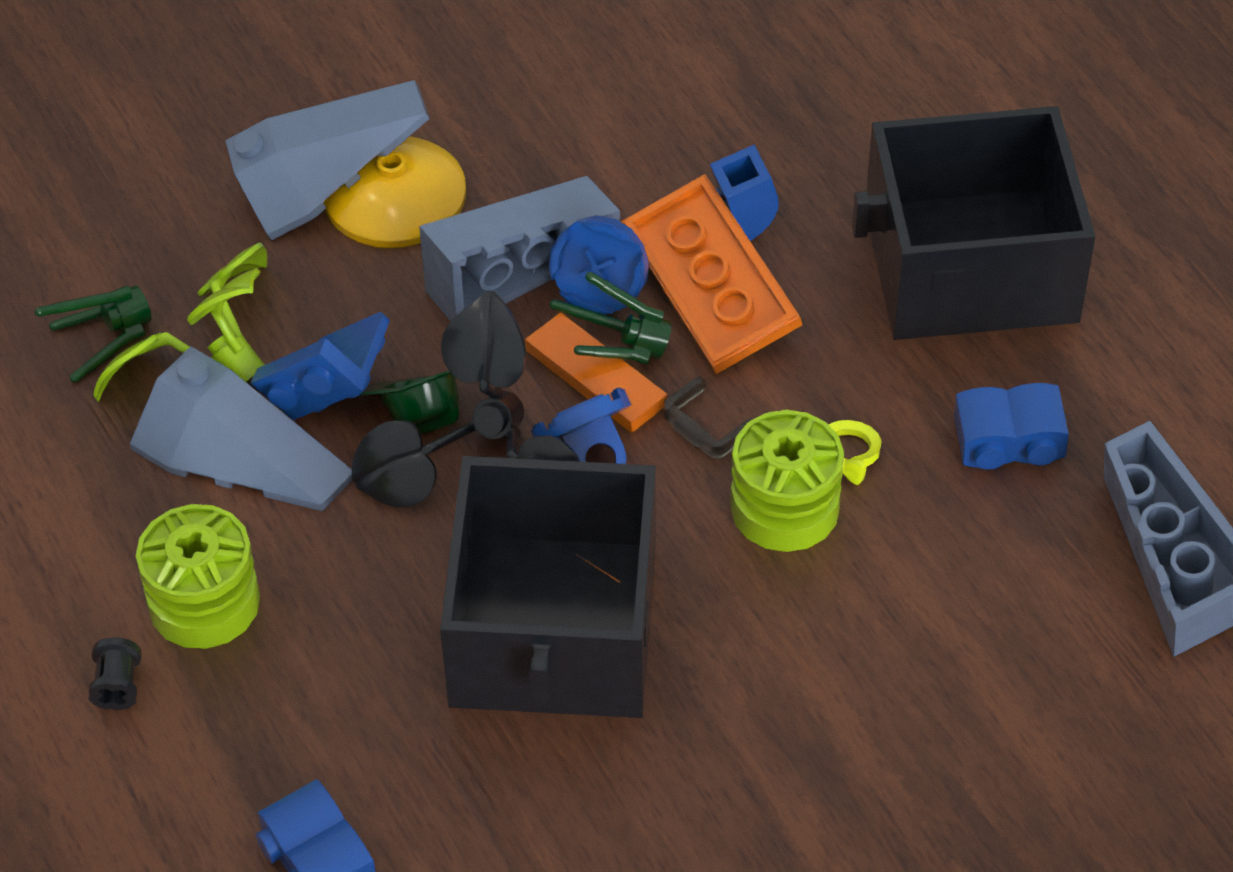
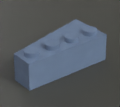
M584 176L421 225L419 229L425 292L450 321L487 291H494L506 304L552 280L549 271L550 251L563 230L578 219L595 215L614 218L620 221V210L588 176Z
M1151 421L1106 442L1104 450V480L1173 657L1233 627V527Z

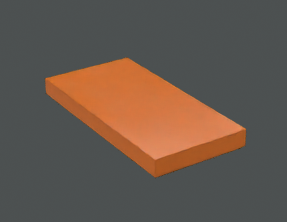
M706 174L621 221V223L630 227L644 244L649 260L648 269L715 374L720 373L803 325L801 317Z

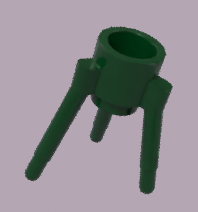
M593 272L586 273L585 278L588 282L639 313V315L630 314L626 321H622L556 299L549 302L550 308L622 332L621 343L628 345V348L577 345L574 347L576 355L631 359L647 364L650 357L660 359L667 347L671 333V322L663 319L664 311L647 306Z
M126 285L112 292L56 302L35 308V315L42 317L94 307L50 322L49 328L52 331L103 317L106 326L111 332L118 329L122 332L120 336L74 371L69 377L71 382H78L126 344L145 336L142 325L150 322L152 315L145 295L137 285L131 287Z

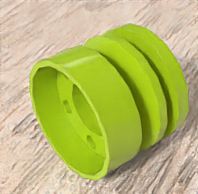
M792 410L764 413L749 421L736 436L732 452L733 466L731 475L733 480L730 509L736 527L748 540L765 549L790 552L810 548L826 539L835 527L840 508L844 451L839 436L827 422L806 412Z
M189 504L170 509L151 521L139 537L136 560L152 624L166 640L184 648L201 649L229 643L245 632L257 615L260 601L252 549L245 526L231 512L214 505Z

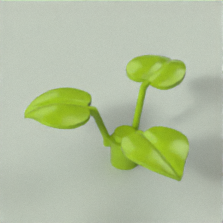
M257 243L245 249L226 266L216 272L197 292L200 298H203L211 290L213 294L203 300L187 318L189 324L194 325L211 312L223 335L207 347L213 355L210 358L232 370L245 382L252 379L257 368L265 364L242 335L227 300L237 295L253 293L254 280L261 273L258 268L267 267V250L262 243ZM244 271H247V272H245V273H243V274H241V275L235 277V278L232 279L229 283L226 284V282H227V280H228L229 278L234 277V276H236V275H238V274H240V273H242V272H244ZM159 332L129 347L114 358L100 375L93 395L95 399L99 402L112 376L135 357L165 345H170L181 353H184L190 346L168 332Z

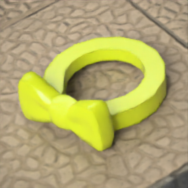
M840 420L828 424L838 436H857L868 443L870 449L866 453L854 456L851 459L844 458L843 462L844 476L853 484L859 485L866 475V467L873 464L879 458L882 443L879 433L871 426L859 421Z

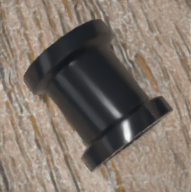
M115 637L102 639L94 644L92 659L96 663L95 680L89 686L88 699L95 706L102 709L123 710L130 708L136 703L137 686L133 684L135 667L141 661L142 652L135 642Z

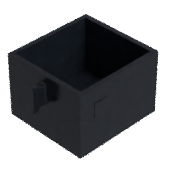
M1058 106L872 122L867 189L863 192H855L852 229L854 238L867 237L868 232H870L894 340L1080 323L1096 236Z
M462 456L440 626L449 708L643 718L656 551V466Z

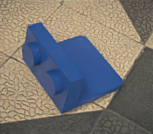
M378 312L328 334L316 343L257 368L251 384L292 420L312 412H321L329 405L348 397L355 398L366 389L370 382L371 376L369 373L376 355L385 344L384 335L390 320L382 312Z

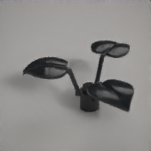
M494 291L485 292L456 315L446 327L441 341L443 361L450 373L464 383L479 381L480 391L489 396L479 402L474 408L473 421L424 446L420 431L410 421L392 420L382 423L372 429L357 447L352 461V480L359 490L386 505L394 507L416 505L430 495L437 479L436 466L428 454L474 431L488 439H498L504 435L507 436V458L580 462L575 451L562 439L554 436L540 435L532 437L522 444L517 454V437L521 434L520 429L517 427L523 421L524 407L521 400L515 394L503 391L502 388L515 384L522 375L526 362V350L521 331L512 312Z

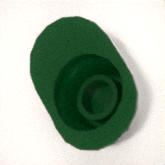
M449 370L431 376L371 384L360 394H379L394 420L410 421L416 425L420 433L431 432L453 424L459 419V396L456 378Z

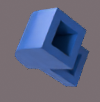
M755 144L710 164L718 187L716 188L717 192L750 241L760 235L771 224L779 205L772 178Z

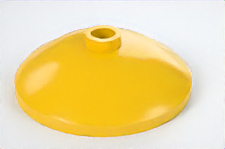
M409 136L387 156H375L360 169L357 174L361 179L348 188L343 184L323 201V204L327 207L325 212L331 223L350 239L374 247L401 248L421 243L419 226L462 212L466 200V181L460 164L448 151L430 141Z

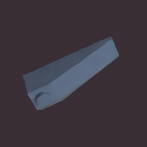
M415 80L270 117L230 137L225 142L234 174L266 234L271 240H274L318 216L327 208L322 203L343 184L348 188L361 179L357 174L360 169L375 156H387L430 118L419 86Z
M191 346L157 378L130 442L131 450L171 474L187 477L190 472L214 478L215 485L232 488L233 484L262 490L266 498L318 511H323L352 481V469L232 370Z

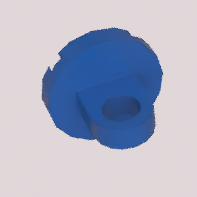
M595 215L578 219L562 231L550 251L549 271L552 281L555 279L556 285L560 289V295L568 304L603 315L612 314L617 310L627 307L588 282L585 278L588 272L595 273L634 298L639 296L647 282L649 260L644 244L630 227L614 218Z
M618 387L610 393L612 399L609 394L604 396L600 394L557 413V417L552 419L553 423L548 424V430L542 421L532 426L530 431L533 437L546 435L562 438L575 451L580 462H586V452L590 447L600 444L611 449L615 458L614 464H626L625 448L610 416L632 406V403L625 388Z

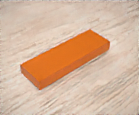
M561 312L525 339V350L587 399L603 394V396L609 394L612 399L610 393L618 387L625 388L632 406L610 417L631 434L667 406V393L623 359L576 355L574 347L577 345H604Z

